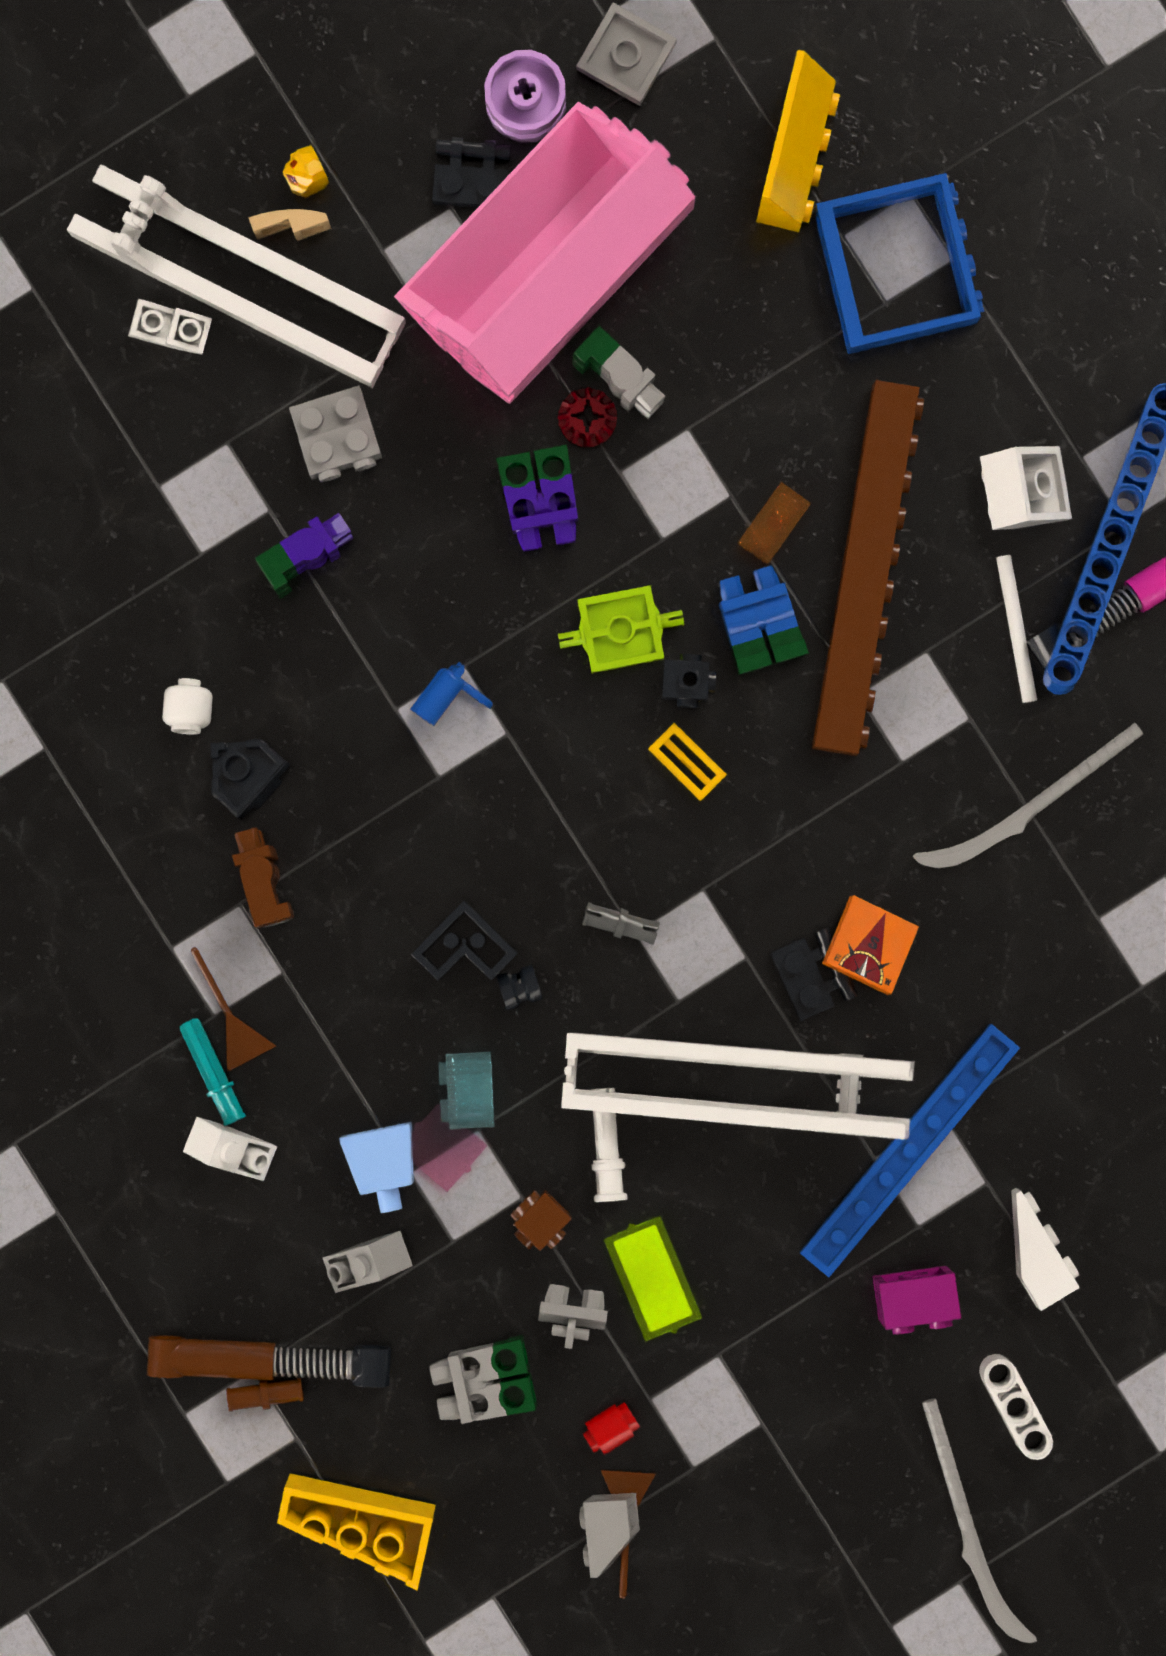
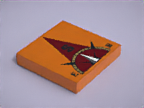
M855 895L850 896L822 964L886 995H890L893 992L919 926Z

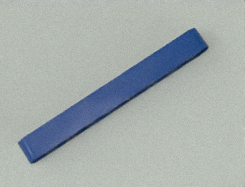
M1166 383L1159 384L1153 388L1143 407L1043 675L1044 685L1054 694L1062 695L1070 692L1083 672L1166 449V411L1159 409L1155 404V400H1166ZM1142 433H1154L1158 437L1159 443L1149 444L1144 440ZM1139 465L1145 469L1147 476L1142 478L1136 477L1131 473L1129 467ZM1122 498L1128 499L1133 503L1135 509L1133 511H1124L1118 506L1117 500ZM1106 532H1115L1121 537L1122 543L1112 545L1107 542L1104 534ZM1096 565L1105 567L1109 572V578H1097L1092 573L1091 568ZM1082 599L1093 601L1097 611L1094 613L1083 611L1079 606V601ZM1069 633L1079 634L1084 640V645L1082 647L1071 646L1067 642L1066 635ZM1056 667L1068 669L1071 673V680L1066 682L1058 680L1054 676L1053 669Z

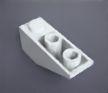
M1014 1188L1011 1190L1016 1273L1035 1306L1042 1311L1080 1288L1074 1279L1079 1276V1272L1068 1256L1063 1259L1055 1247L1060 1241L1049 1224L1042 1226L1036 1213L1041 1210L1030 1192L1023 1195L1021 1190Z

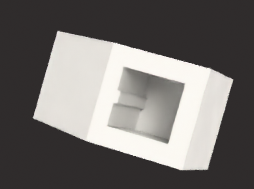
M196 1117L183 1152L209 1166L264 1181L277 1146L229 1126H224V1124Z

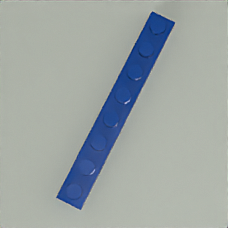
M989 1024L910 1118L909 1138H894L801 1249L800 1254L826 1276L830 1277L1020 1047L994 1025Z

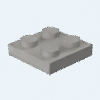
M612 3L576 65V70L640 106L675 47L677 38L621 6Z

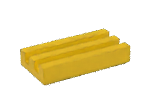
M675 723L648 748L699 801L727 775ZM673 734L716 775L712 780L669 739ZM663 744L705 785L702 790L659 750Z

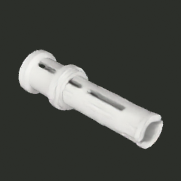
M615 1088L591 1089V1090H593V1091H603V1092H614V1091H615ZM593 1111L597 1159L593 1160V1164H591L592 1170L596 1172L597 1195L594 1196V1202L627 1200V1194L623 1192L622 1169L625 1168V1162H623V1158H619L616 1113Z

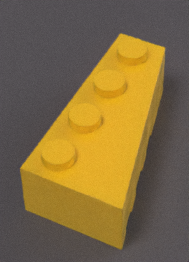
M289 1474L284 1488L277 1523L315 1542L325 1543L341 1551L340 1554L353 1560L356 1558L375 1567V1571L386 1576L392 1575L406 1582V1586L418 1590L436 1505Z

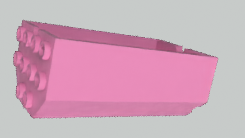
M577 102L394 297L434 342L458 361L466 372L510 404L694 209L695 195L686 185L689 182V178L681 169L669 163L667 159L670 157V153L658 141L653 140L650 143L640 131L634 128L630 132L616 117L610 120L598 107L594 106L590 109Z

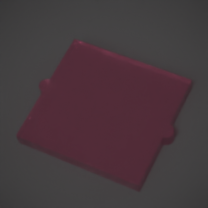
M440 1103L434 1107L421 1123L417 1122L415 1124V1131L412 1133L413 1163L446 1192L450 1190L464 1172L469 1173L471 1171L470 1165L488 1146Z

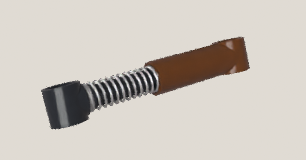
M158 1335L150 1336L148 1340L147 1376L156 1378L194 1376L274 1380L275 1376L277 1377L279 1373L282 1377L286 1373L288 1377L294 1374L296 1378L299 1374L302 1378L306 1374L308 1378L312 1375L317 1378L320 1375L322 1379L327 1375L329 1379L332 1376L335 1379L339 1376L342 1380L344 1378L350 1379L353 1385L359 1387L380 1388L390 1386L391 1347L357 1345L354 1346V1350H347L342 1353V1350L336 1353L335 1349L333 1353H329L328 1349L326 1353H322V1349L316 1352L315 1348L313 1352H309L308 1348L306 1352H302V1348L299 1351H296L295 1348H293V1351H289L287 1347L286 1351H283V1348L280 1347L278 1350L276 1343L198 1340L186 1339L180 1336Z

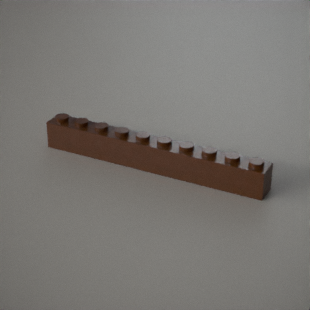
M875 380L872 386L812 749L856 756L859 754L860 748L866 749L870 727L863 725L866 711H873L876 690H870L872 675L878 676L882 654L876 653L878 638L884 639L887 629L888 617H883L882 611L884 602L890 603L893 593L894 581L888 580L890 565L896 566L899 557L900 544H895L894 539L896 529L902 530L905 521L906 508L900 507L902 493H909L912 471H906L908 456L914 457L917 448L918 435L912 434L914 420L920 421L923 412L924 399L918 398L920 387Z

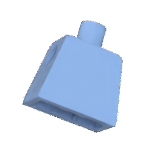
M407 1122L341 1136L339 1138L340 1144L360 1195L376 1192L380 1213L402 1209L398 1187L412 1185L414 1182L412 1123Z

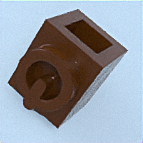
M533 1190L510 1214L515 1220L513 1225L518 1229L514 1235L528 1249L535 1246L539 1251L546 1245L550 1249L556 1246L567 1234L562 1228L572 1219V1215L546 1190L541 1195L536 1190Z

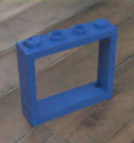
M947 173L816 203L814 216L848 354L974 325L981 318L980 312H984L983 296L980 290L975 291L972 277L976 276L975 263L972 254L966 255L963 241L967 240V230L963 218L957 219L954 205L959 203L958 193L955 191L954 184H949ZM934 195L963 313L863 336L835 218Z

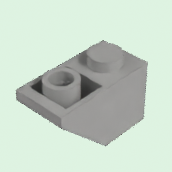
M400 1231L368 1240L323 1257L327 1275L335 1293L381 1281L413 1266Z
M636 1493L592 1495L583 1502V1506L580 1508L579 1519L581 1528L586 1529L587 1544L584 1545L583 1559L585 1566L590 1569V1578H598L603 1574L640 1531Z

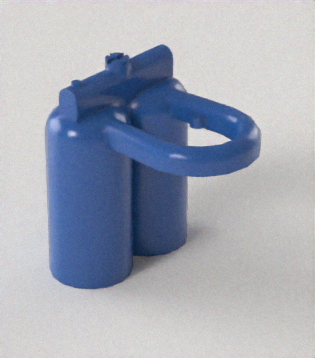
M458 662L457 665H451L448 669L441 668L410 710L430 725L435 726L461 689L488 709H491L493 703L461 678L465 671V666Z

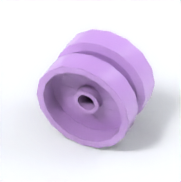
M515 50L500 57L490 68L484 86L487 115L493 127L505 138L518 143H533L542 140L563 118L566 111L565 79L558 65L545 54L533 50ZM527 94L530 95L531 98L528 100H524L522 95Z

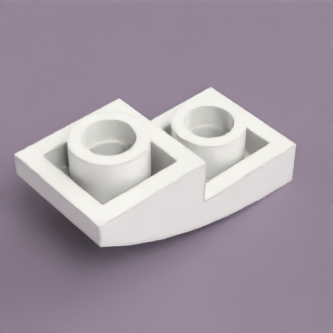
M138 299L128 336L202 355L212 318L180 308L172 309Z

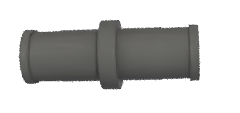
M590 902L587 903L584 912L585 917L582 920V925L612 932L613 937L621 939L623 935L648 942L652 945L655 943L656 931L660 925L658 921L654 922L629 915L628 910L622 908L620 911H615Z

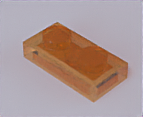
M781 482L741 537L738 544L768 565L811 503Z

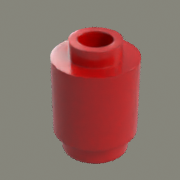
M625 1402L617 1407L613 1404L585 1422L588 1430L582 1434L594 1453L601 1449L603 1454L606 1455L634 1437L633 1432L639 1429L640 1426Z

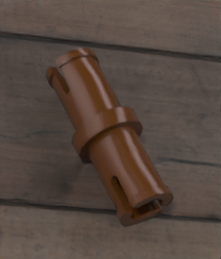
M301 1377L268 1383V1380H260V1384L226 1388L229 1412L255 1407H263V1410L271 1409V1405L304 1401Z

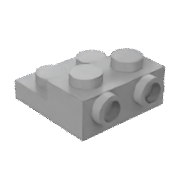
M360 385L289 407L312 480L319 478L320 482L334 480L341 476L340 471L351 467H354L355 471L365 470L375 466V460L383 458Z

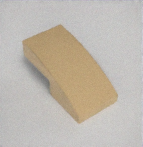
M278 210L249 217L257 239L292 227L295 238L298 241L331 229L326 213L312 210Z

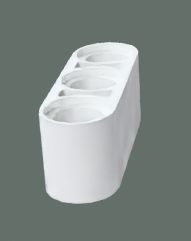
M1000 1354L987 1356L980 1365L979 1373L1013 1440L1028 1458L1035 1460L1045 1458L1053 1448V1439L1017 1369L1006 1357ZM998 1364H1004L1007 1367V1376L1000 1382H992L989 1378L991 1368ZM1013 1398H1022L1025 1401V1408L1018 1415H1010L1007 1412V1405ZM1030 1432H1041L1043 1438L1038 1447L1033 1449L1025 1447V1438Z

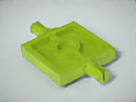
M649 585L578 599L581 616L579 630L558 633V639L560 641L573 638L559 642L560 649L582 644L589 657L591 673L664 660L661 642L663 629L684 625V618L674 619L683 617L682 610L660 614L654 604L651 586Z

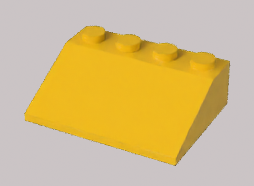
M797 50L756 220L758 223L795 232L800 231L802 222L809 223L814 201L808 200L811 186L818 187L823 165L816 164L819 150L827 151L831 130L826 129L825 124L828 115L835 116L840 94L833 93L836 80L805 51Z

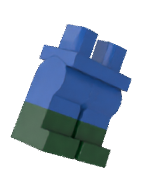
M772 565L752 572L758 591L744 594L739 576L719 582L722 598L719 607L738 675L772 665L761 632L762 630H764L774 664L809 653L805 640L801 635L785 582L780 584Z

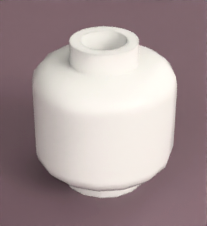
M182 678L178 680V685L170 686L165 690L162 718L167 725L171 726L172 732L189 735L200 734L201 729L210 724L213 696L208 689L200 687V680Z

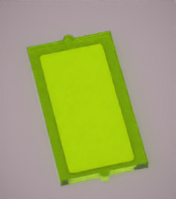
M661 1216L636 1226L629 1224L628 1229L604 1239L645 1341L670 1331L675 1334L678 1328L702 1318Z

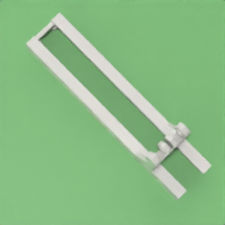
M100 164L92 181L131 201L129 204L131 213L125 212L122 218L125 224L120 234L113 233L75 214L67 228L72 237L371 388L374 387L384 367L383 364L390 355L393 344H396L406 324L403 316L183 206L165 192L166 187L154 178L144 175L139 184ZM155 213L387 330L386 340L376 360L371 363L141 247L138 239L142 231H145L148 220Z
M567 1033L565 1058H568V1062L564 1069L566 1082L563 1083L561 1108L896 1139L909 1138L910 1119L856 1114L857 1104H860L858 1090H861V1081H859V1076L913 1081L914 1062L866 1058L858 1054H819ZM578 1052L841 1075V1079L837 1080V1088H840V1093L836 1094V1102H839V1111L828 1112L576 1089Z

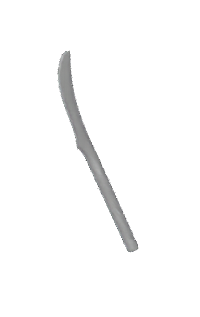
M1133 723L1124 732H1121L1105 744V746L1097 750L1096 753H1093L1077 767L1042 791L1041 794H1038L1016 812L979 836L950 848L916 853L913 855V858L924 866L938 869L956 866L974 858L1010 836L1023 833L1026 825L1037 813L1041 812L1049 804L1053 803V801L1057 800L1117 755V753L1143 735L1142 730L1136 723Z
M933 1398L923 1401L922 1405L926 1412V1418L963 1539L962 1557L970 1566L986 1606L996 1624L1008 1636L1026 1643L1036 1642V1636L1011 1612L990 1573L974 1527L960 1476L956 1469L957 1466L953 1458L948 1436L946 1435L941 1413L938 1409L937 1400Z

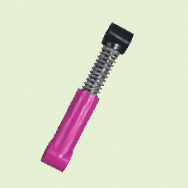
M1166 557L1125 580L1123 590L1118 589L1117 593L1112 594L1096 637H1098L1099 631L1104 633V628L1109 630V625L1115 626L1116 621L1120 623V618L1126 619L1127 614L1132 616V611L1137 613V609L1144 613L1166 599ZM1095 605V607H1090L1089 611L1085 610V612L1094 613L1097 611ZM1058 622L1027 641L1044 670L1062 626ZM1077 633L1066 635L1067 642L1073 647H1081L1084 643L1083 638Z

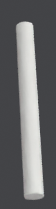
M1011 555L1000 556L996 560L1022 702L1037 701L1012 559Z

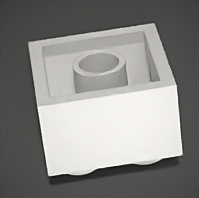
M1060 446L1013 447L980 457L981 474L986 489L988 515L991 520L992 530L1017 529L1072 519Z

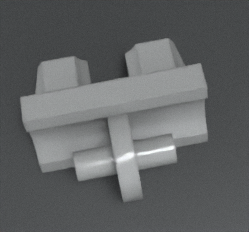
M550 1284L545 1296V1302L541 1301L538 1321L567 1325L553 1324L551 1333L553 1336L566 1337L564 1348L572 1349L573 1339L588 1340L590 1329L576 1328L575 1326L598 1330L605 1329L608 1311L604 1310V1294L602 1291L584 1290L582 1306L577 1307L567 1305L568 1287Z

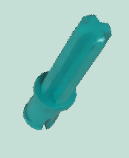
M195 1018L185 1022L180 1026V1031L209 1090L206 1095L207 1097H212L224 1122V1126L246 1117V1114L243 1112L232 1089L234 1083L233 1081H228L200 1020Z

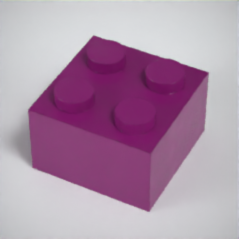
M947 1266L872 1276L879 1321L885 1329H892L893 1334L914 1332V1325L929 1324L930 1329L946 1328L952 1326V1320L961 1319L955 1273Z

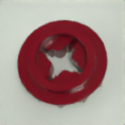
M587 387L574 390L562 401L558 413V422L563 435L570 442L582 447H594L604 443L613 434L617 424V412L614 402L603 391ZM586 402H590L593 414L604 416V418L592 420L589 432H585L583 420L571 417V415L577 416V414H582L584 407H586Z

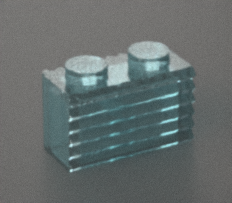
M491 1052L445 1054L446 1062L438 1063L439 1085H447L448 1100H440L441 1122H449V1130L494 1127Z

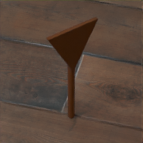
M193 947L191 953L226 1017L227 1072L276 1047L274 1043L232 1014L199 950Z
M601 1470L610 1493H636L637 1507L656 1473ZM629 1544L621 1552L619 1597L621 1599H625L627 1596Z

